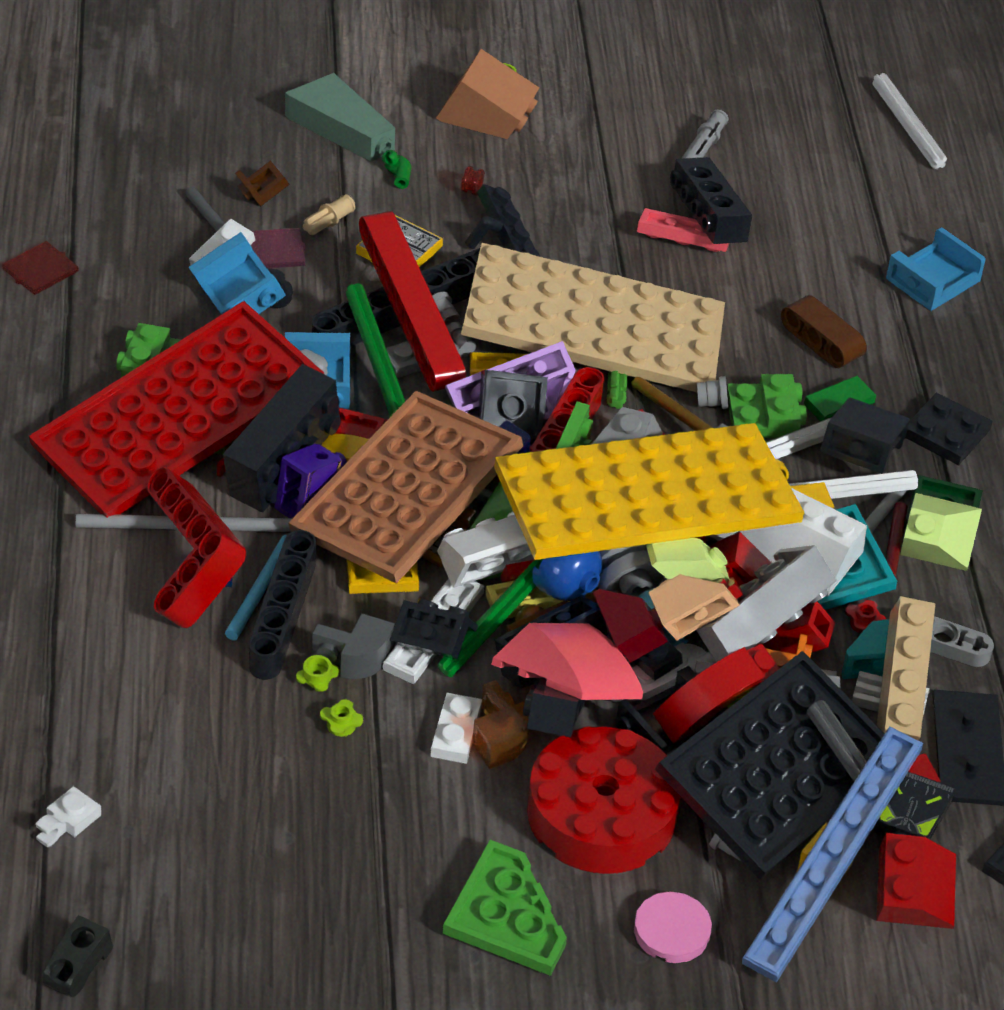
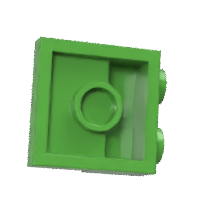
M138 323L135 331L129 330L127 333L125 344L127 351L119 352L116 364L117 371H121V377H123L181 339L170 338V328Z
M761 374L759 384H727L731 426L756 423L763 438H779L800 430V426L806 424V406L799 405V402L802 400L801 383L794 382L793 374Z

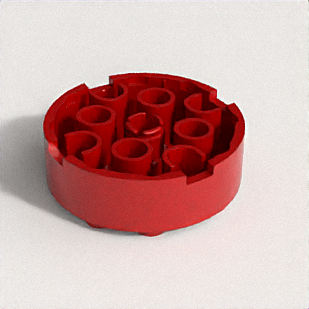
M587 726L574 730L571 737L560 736L541 751L531 771L527 813L535 838L539 843L543 842L555 852L556 859L579 870L612 874L631 871L644 866L647 859L665 850L672 839L676 827L680 796L655 770L658 763L667 755L653 742L628 729Z

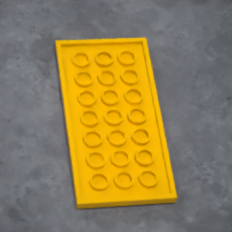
M756 423L495 457V471L534 560L800 523L804 515V510Z

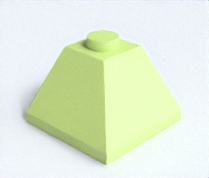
M915 493L900 555L967 571L982 509Z
M694 537L646 544L651 565L666 579H672L681 574L712 582L722 578L726 582L730 580L725 566L728 563L726 557L718 548L713 547L711 549L701 539Z

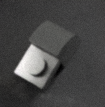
M361 613L352 633L317 624L312 633V656L322 655L327 657L331 663L340 665L341 678L362 679L372 676L383 668L384 660L394 648V643L390 641L395 623Z

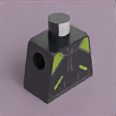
M908 771L876 822L875 832L883 836L886 833L922 836L931 840L951 805L956 788Z

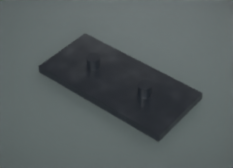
M934 689L933 708L940 783L956 788L952 802L1004 806V758L998 695Z

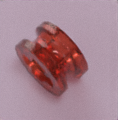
M468 166L462 178L461 191L465 193L472 191V194L477 196V192L483 185L484 170L478 169V171H475L474 167Z

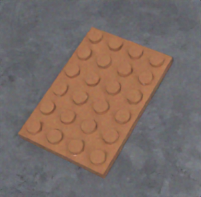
M415 391L288 523L291 532L296 530L310 532L314 535L317 545L397 584L497 475L494 468L495 457L517 454L523 447L522 438L503 428Z

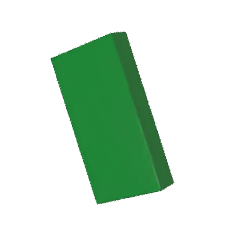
M858 376L805 396L804 405L821 422L832 418L849 397L872 405L875 403L876 394Z

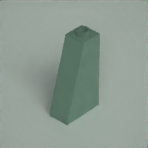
M335 73L285 92V116L289 120L370 162L382 157L388 150H395V127Z

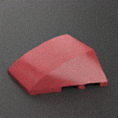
M529 623L492 659L491 665L499 668L518 667L519 676L524 678H546L547 687L581 700L642 699L643 697L641 684L627 659L606 635L589 623Z

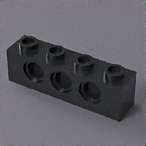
M710 157L676 159L675 168L670 174L671 186L678 193L682 202L685 203L712 243L748 242L752 214Z

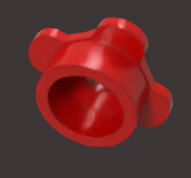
M865 600L858 605L850 604L846 607L845 614L851 617L850 625L854 631L862 633L872 621L886 619L877 610L878 605L876 602Z

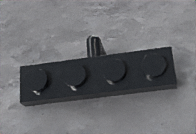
M483 184L477 194L488 216L480 220L466 239L465 244L469 248L475 249L488 230H492L497 233L503 248L540 256L530 239L529 232L525 229L520 219L519 212L511 201V195L501 187L494 188Z

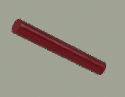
M897 502L894 505L885 556L895 577L908 506L903 502Z

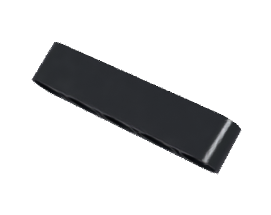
M296 530L286 536L249 641V670L253 676L262 680L276 677L282 669L315 570L316 539L308 531Z

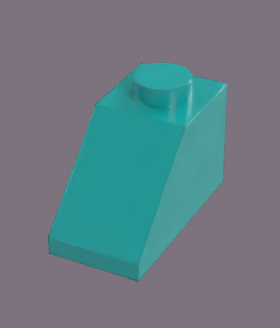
M889 619L872 621L847 649L841 672L843 679L858 678L859 671L883 676Z

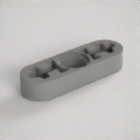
M934 616L930 652L974 667H981L989 663L994 643L987 634ZM937 633H943L948 635L952 640L949 642H942L937 640L934 637V635ZM958 641L962 642L961 646L958 645ZM974 647L979 648V651L973 650Z

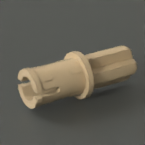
M345 194L330 204L325 203L321 205L319 211L304 220V231H307L309 235H315L328 226L333 227L337 225L339 219L354 212V200Z

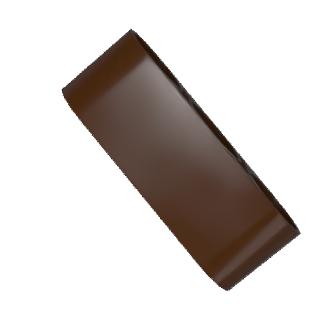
M811 295L799 299L781 311V320L785 328L835 368L845 366L863 356L867 351V345L863 336Z

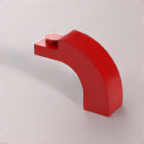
M731 567L726 568L729 579L734 577L739 586L745 584ZM818 601L808 603L801 609L803 614L799 618L779 626L776 629V636L763 643V646L766 649L796 654L800 634L807 635L806 644L813 645L812 652L826 649L830 643L835 621Z
M763 644L748 650L743 647L714 663L672 694L653 715L674 744L699 732L722 709L749 693L780 668Z

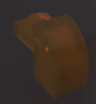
M496 680L483 685L482 710L486 716L474 720L472 744L489 769L510 762L520 756L527 746L529 729H527L529 717L523 716L525 701L514 704L510 693L504 692Z

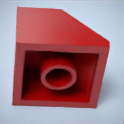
M886 833L879 848L876 921L953 929L955 922L956 854L926 837Z

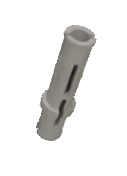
M714 110L707 122L700 125L696 138L682 158H703L710 146L717 143L721 130L729 120L728 115L724 111Z

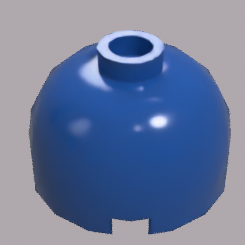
M599 551L543 559L539 569L535 566L533 568V583L538 589L554 599L572 601L582 595L585 596L587 593L592 592L599 584L602 571V556Z

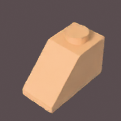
M681 574L663 581L658 587L649 591L662 625L676 641L740 606L737 599L724 584Z

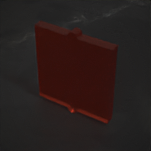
M47 241L2 264L3 270L15 279L16 284H22L34 295L79 271L78 266L66 257L65 252L58 251Z

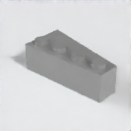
M815 545L780 549L773 555L776 560L770 565H762L755 572L758 579L740 585L743 593L737 599L740 606L696 630L716 662L743 647L748 650L758 643L763 644L776 636V629L779 626L796 620L803 614L801 609L808 603H815L828 594L827 588L837 580Z

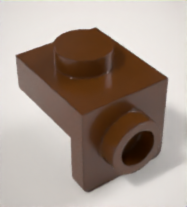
M271 160L248 178H246L241 170L235 173L241 181L237 185L239 190L247 200L253 197L260 207L290 185Z

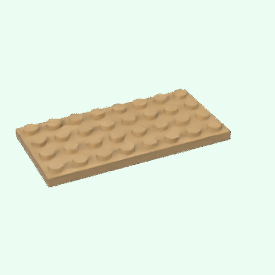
M481 243L461 335L529 352H535L563 341L570 359L574 363L611 372L618 371L620 374L641 377L648 381L697 392V383L716 380L725 302L563 263L558 260L514 251L497 245Z

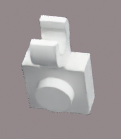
M73 786L48 806L47 815L38 820L36 827L42 832L36 836V840L46 847H50L65 832L76 837L101 816V805Z

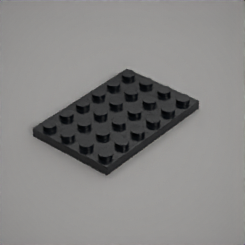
M803 651L661 760L655 768L659 775L759 880L816 834L825 823L830 821L854 783L808 716L807 710L819 700L826 701L867 761L884 736V733Z

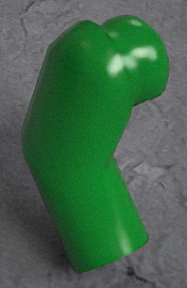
M395 150L386 151L382 156V161L385 163V168L395 175V186L399 189L407 188L411 175L410 162L405 157L397 155Z

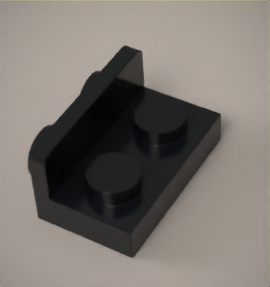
M418 599L417 603L404 600L390 641L396 645L457 659L467 630L476 632L478 624L469 618L470 613L455 606H449L448 610L438 608L439 606L429 600Z

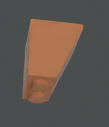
M480 49L453 89L436 119L444 123L508 139L514 130L520 132L528 120V117L524 114L529 116L538 101L534 97L539 87Z

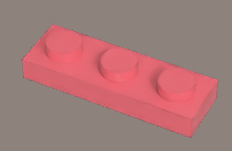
M645 208L638 221L637 232L643 233L650 238H665L674 240L681 245L692 244L701 246L712 252H726L730 244H713L707 234L703 232L697 220Z

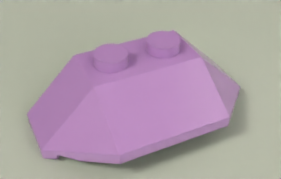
M563 341L487 369L548 377L544 421L550 417L576 371ZM481 372L445 386L453 407L477 418Z

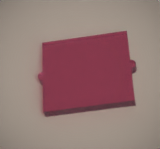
M300 228L252 231L255 241L250 246L266 268L305 266L304 251L306 250V244L302 242Z

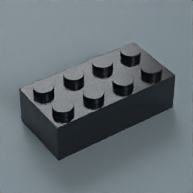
M304 364L296 370L223 453L231 497L262 513L271 503L276 502L282 457L313 444L322 445L329 435L337 432L341 424L338 405L339 397L337 396L335 379Z

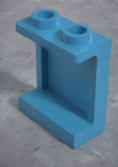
M941 227L936 230L932 244L910 257H907L900 251L892 254L886 279L932 311L980 282L986 259Z
M242 232L189 266L199 285L221 315L242 301H245L260 314L286 296L275 276L265 267Z
M285 332V338L298 350L309 349L325 357L328 362L326 367L328 370L327 376L336 380L337 396L339 397L338 405L340 408L350 410V333Z

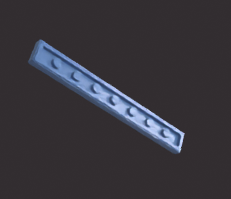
M889 726L743 956V965L777 983L922 750V742Z

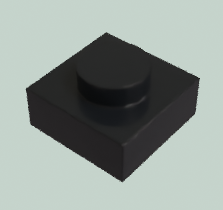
M666 642L633 662L656 681L683 664L682 653L670 642Z

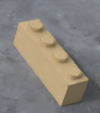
M900 596L890 612L877 726L884 734L890 726L916 740H919L921 737L936 603Z

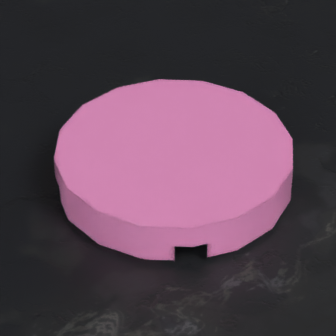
M670 891L655 894L644 900L636 913L634 934L637 943L648 955L656 958V955L660 958H666L665 962L681 963L691 961L703 953L710 940L712 922L708 911L698 900L683 893Z

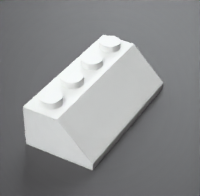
M791 488L804 510L802 522L740 532L772 563L776 561L773 555L780 549L815 545L837 580L827 588L828 594L826 596H829L863 553L867 525ZM737 532L709 536L720 541Z
M513 511L507 515V518L498 521L495 518H489L478 523L476 528L467 531L459 528L444 535L437 550L453 588L503 572L506 564L534 560Z

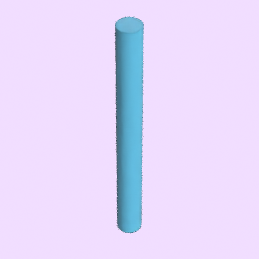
M283 535L226 629L225 635L228 639H238L267 590L287 535Z

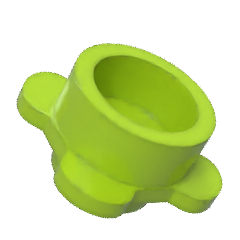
M313 655L304 661L303 670L296 673V680L301 684L307 683L318 692H323L328 689V683L331 679L338 677L339 669L337 666L332 665L327 657Z
M347 699L340 700L339 703L331 708L324 707L320 711V718L327 721L329 732L335 736H348L355 731L356 727H360L363 724V716L356 713L353 709V702Z

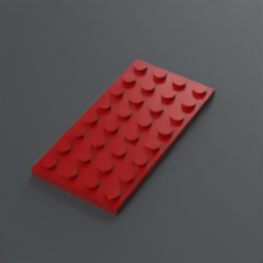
M242 301L29 435L31 445L100 514L108 518L112 515H120L149 496L147 483L151 475L158 468L166 467L180 476L238 438L302 364L324 374V372L245 301Z

